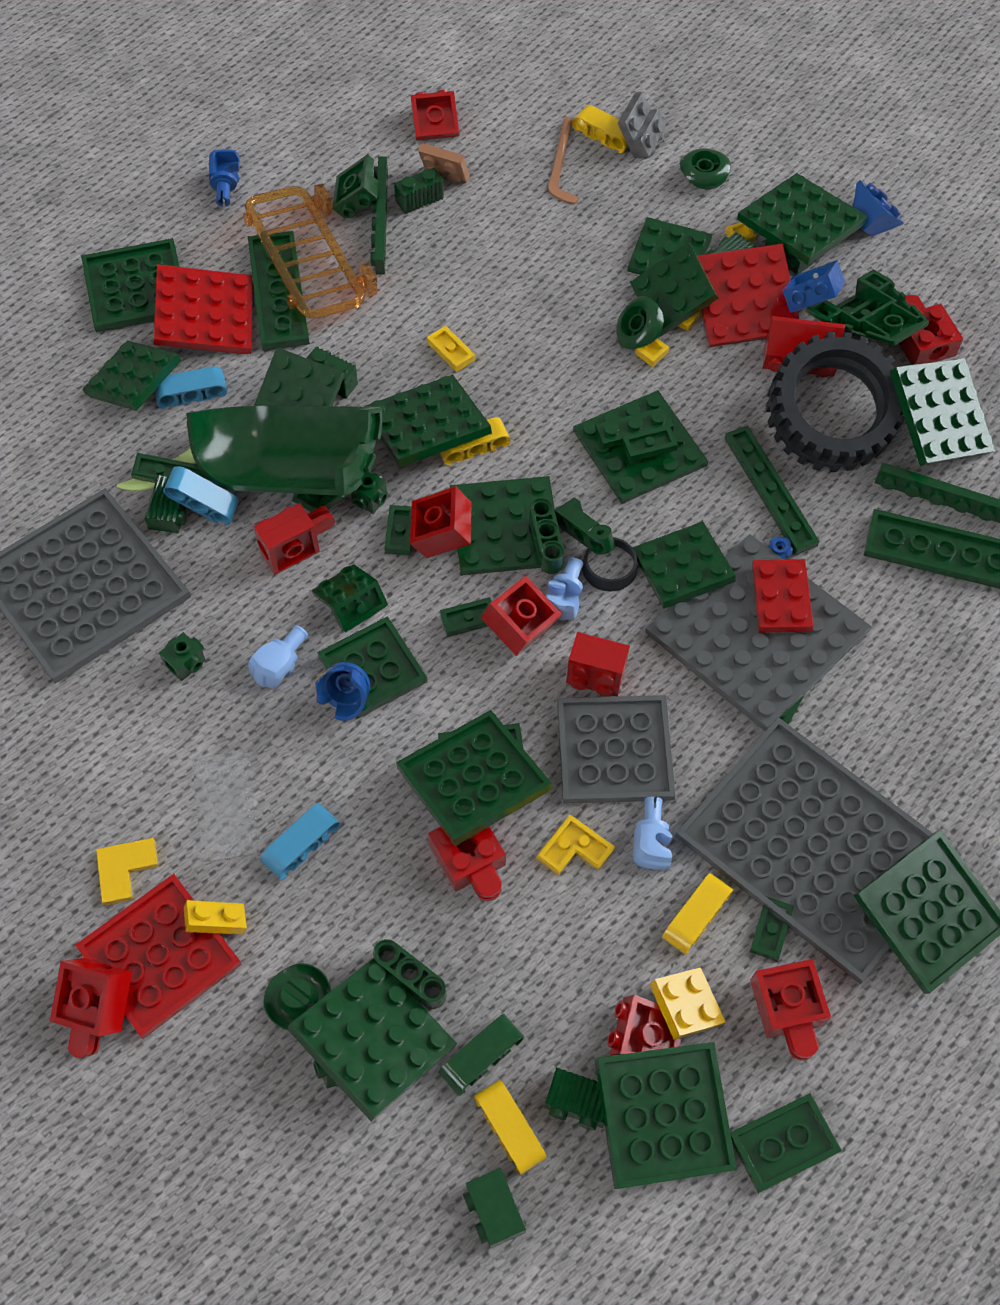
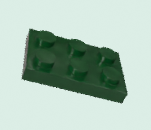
M811 1093L730 1132L732 1144L758 1194L842 1151Z

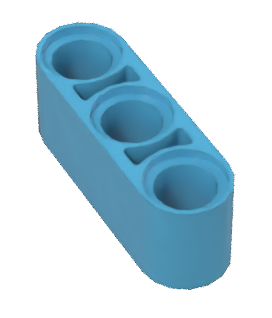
M207 367L168 375L155 390L157 405L163 409L170 405L175 407L191 404V401L211 400L217 396L222 398L227 394L224 372L219 367Z
M179 466L172 469L163 490L164 494L172 500L215 523L219 521L225 522V525H230L239 504V499L235 495L194 472Z
M318 803L311 807L262 853L260 860L280 880H283L287 877L286 874L290 870L294 871L309 857L307 854L310 851L314 852L330 838L328 835L332 831L335 833L338 830L340 822Z

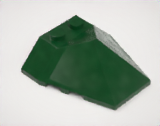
M874 269L857 279L856 292L852 297L838 305H834L826 300L806 308L808 314L821 322L845 324L844 332L852 333V337L860 339L863 336L868 339V342L895 346L929 324V321L914 304L910 305L906 301V295L903 292L899 293L894 288L895 283Z

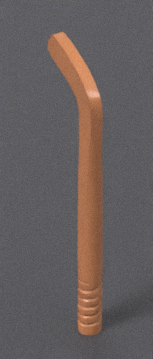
M565 117L548 191L552 196L561 201L576 204L579 197L567 193L558 187L572 119Z

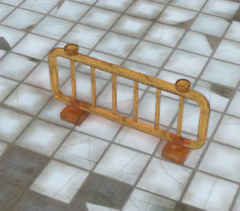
M323 183L314 185V196L312 197L306 189L299 186H289L254 195L246 201V213H243L244 222L247 227L254 226L290 294L287 295V302L290 309L297 307L302 315L307 318L317 319L361 306L365 300V293L367 297L377 294L378 279L369 263L359 266V276L356 277L324 220V217L331 215L332 199ZM293 195L301 197L304 201L302 204L262 214H257L254 206L257 204ZM307 207L313 218L267 231L260 220ZM316 223L321 232V235L276 247L269 236L270 234ZM325 239L331 250L285 263L278 253L279 250ZM334 255L340 266L292 279L286 268ZM343 271L349 282L348 284L301 296L296 286V283ZM352 288L356 294V297L351 300L318 309L309 308L304 301Z

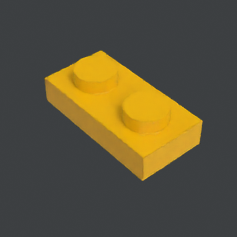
M446 325L427 337V344L456 373L475 361V354Z
M187 900L184 905L186 932L243 935L247 929L244 903Z

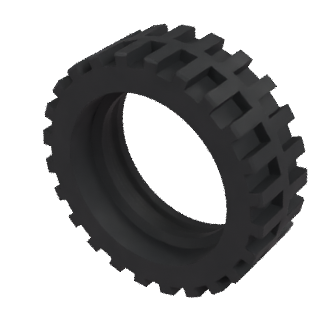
M827 332L824 339H820L818 335L812 336L807 345L802 341L795 347L793 353H788L772 380L767 393L769 400L766 403V412H771V416L767 421L769 428H776V433L773 436L778 443L782 440L786 445L783 451L787 455H790L792 452L799 456L797 462L802 465L808 461L814 464L812 469L820 471L823 466L829 467V472H838L843 466H845L846 471L854 470L858 464H861L863 467L869 464L873 457L877 458L904 423L905 418L902 416L903 412L890 374V370L894 369L892 364L895 360L891 355L887 358L880 353L883 348L878 344L874 348L866 344L868 339L863 336L859 340L851 339L852 333L844 332L842 337H835V332ZM836 368L849 372L860 379L871 392L876 405V418L870 429L857 438L838 439L824 435L811 427L802 417L795 401L796 388L802 377L814 369Z

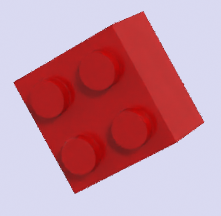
M456 486L413 500L410 544L426 559L471 545L472 502Z
M525 576L492 601L480 618L515 656H518L551 629L562 613Z
M577 632L568 660L566 683L577 690L590 689L596 691L603 697L618 696L626 670L630 645Z

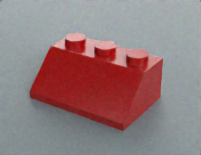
M772 316L764 345L763 369L777 372L788 353H793L795 347L802 341L807 345L812 336L818 335L820 339H824L827 332H835V337H842L845 324ZM818 368L806 374L834 377L837 369Z

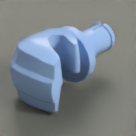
M574 557L568 558L563 574L555 575L553 580L549 581L545 595L562 613L558 619L562 621L574 620L577 616L579 609L578 595H580L583 588L582 583L578 580L583 562Z
M295 625L283 641L273 639L252 655L248 663L249 672L258 685L274 689L281 684L285 676L289 677L291 675L295 662L298 659L294 651L308 637L307 632L302 627Z
M647 797L644 800V820L636 823L634 831L633 862L642 868L668 870L672 861V853L658 842L669 845L672 839V835L669 833V825L661 821L662 799L657 797L656 803H654V797Z

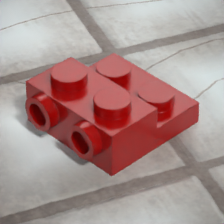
M439 90L436 93L418 92L415 95H411V111L416 141L459 137L460 132L454 91Z
M637 995L624 997L623 1001L620 1000L617 1003L614 1011L615 1018H618L616 1030L613 1029L607 1040V1045L611 1048L610 1056L680 1046L681 1038L673 1039L657 1003Z

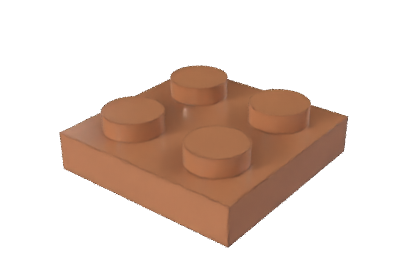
M421 143L418 152L425 169L435 167L441 176L447 177L451 182L459 183L461 181L467 183L470 175L464 155Z

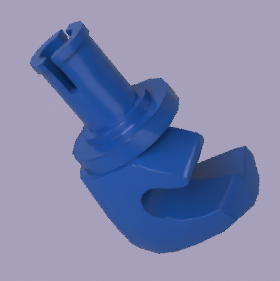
M215 150L209 155L210 185L216 190V204L223 207V199H225V207L230 205V191L235 190L239 182L240 158L236 150Z

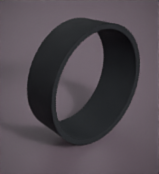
M613 537L614 545L629 553L634 561V565L631 571L621 578H602L591 570L588 564V555L592 551L587 549L582 561V572L588 583L599 590L609 592L622 590L628 587L637 575V557L634 549L626 541Z

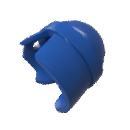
M335 663L315 680L316 701L321 705L329 703L336 707L335 719L340 721L351 720L358 716L364 708L370 691L369 678L362 668L353 663Z

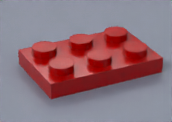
M806 559L753 560L752 572L758 633L812 632L814 626Z

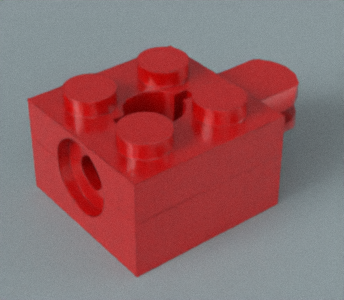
M907 295L906 301L910 305L914 304L929 321L928 326L899 343L911 365L933 363L956 356L963 337L942 303L926 308L919 296Z
M299 503L293 507H287L281 513L271 518L263 519L259 524L253 526L260 554L274 575L319 553L317 535L331 529L335 524V519L325 506H321L307 514Z
M490 826L456 846L441 827L428 833L429 846L455 892L471 884L475 893L482 901H493L499 897L502 892V881L496 870L506 866V854Z
M87 958L60 961L50 1022L71 1028L68 1051L72 1056L83 1058L95 1055L99 1050L101 1036L121 1032L132 971Z
M814 959L755 971L750 979L766 1038L785 1035L789 1052L794 1059L799 1061L810 1059L819 1049L814 1028L825 1026L832 1018Z

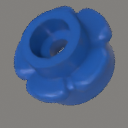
M774 537L770 540V545L767 546L782 559H787L793 552L791 541L786 537Z

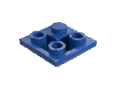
M859 180L856 183L853 208L868 216L866 224L861 228L871 236H875L903 225L904 222L899 218L901 212L893 204L890 205L887 202L888 196L881 189L878 190L872 183L866 184Z

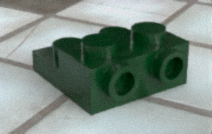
M368 154L336 176L332 209L343 218H352L361 208L369 207L370 203H373L378 196L379 181L372 176L374 159Z

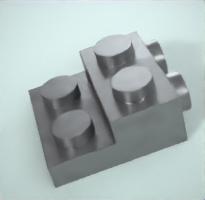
M643 92L634 93L618 121V125L633 157L649 158L655 154L654 147L657 142L663 139V131L666 125L659 110L650 109Z

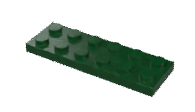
M287 231L247 236L262 350L276 349V347L285 348L309 345L294 232Z
M878 509L873 510L863 556L1000 589L999 538Z

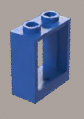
M838 260L794 275L782 290L790 313L837 297L845 283ZM814 273L818 274L817 278L813 276Z

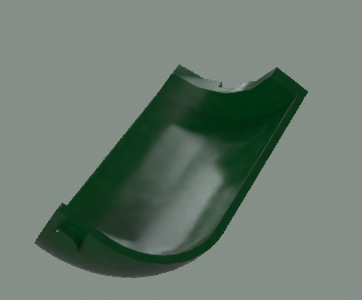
M254 405L213 408L186 413L189 445L198 468L215 485L233 491L348 495L362 484L361 478L365 472L371 471L376 459V455L373 453L375 442L381 439L382 407Z

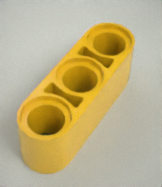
M586 105L572 120V126L575 131L579 130L583 132V135L595 141H601V144L613 150H618V153H623L629 147L618 125L620 119L592 105Z
M498 417L487 419L491 425L492 434L440 452L444 463L449 466L455 461L459 463L474 458V455L479 453L483 455L495 451L497 447H507L511 439L502 420Z
M709 873L667 927L662 938L684 955H687L692 944L694 945L706 930L708 923L712 922L723 907L722 905L725 900L727 901L734 890Z
M500 1079L473 1096L478 1107L481 1106L484 1113L482 1114L494 1134H498L500 1138L498 1141L510 1161H514L515 1169L519 1175L524 1174L547 1159L540 1142Z

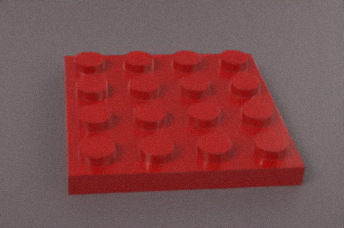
M783 244L698 256L719 298L701 310L709 347L766 339L772 316L800 319L798 310L790 313L782 291L791 280Z
M157 264L153 345L251 354L252 275Z
M175 874L169 876L75 944L84 958L132 971L124 1015L142 1039L146 1038L242 965L241 961L219 933L186 932L184 905L187 900L194 901V899Z

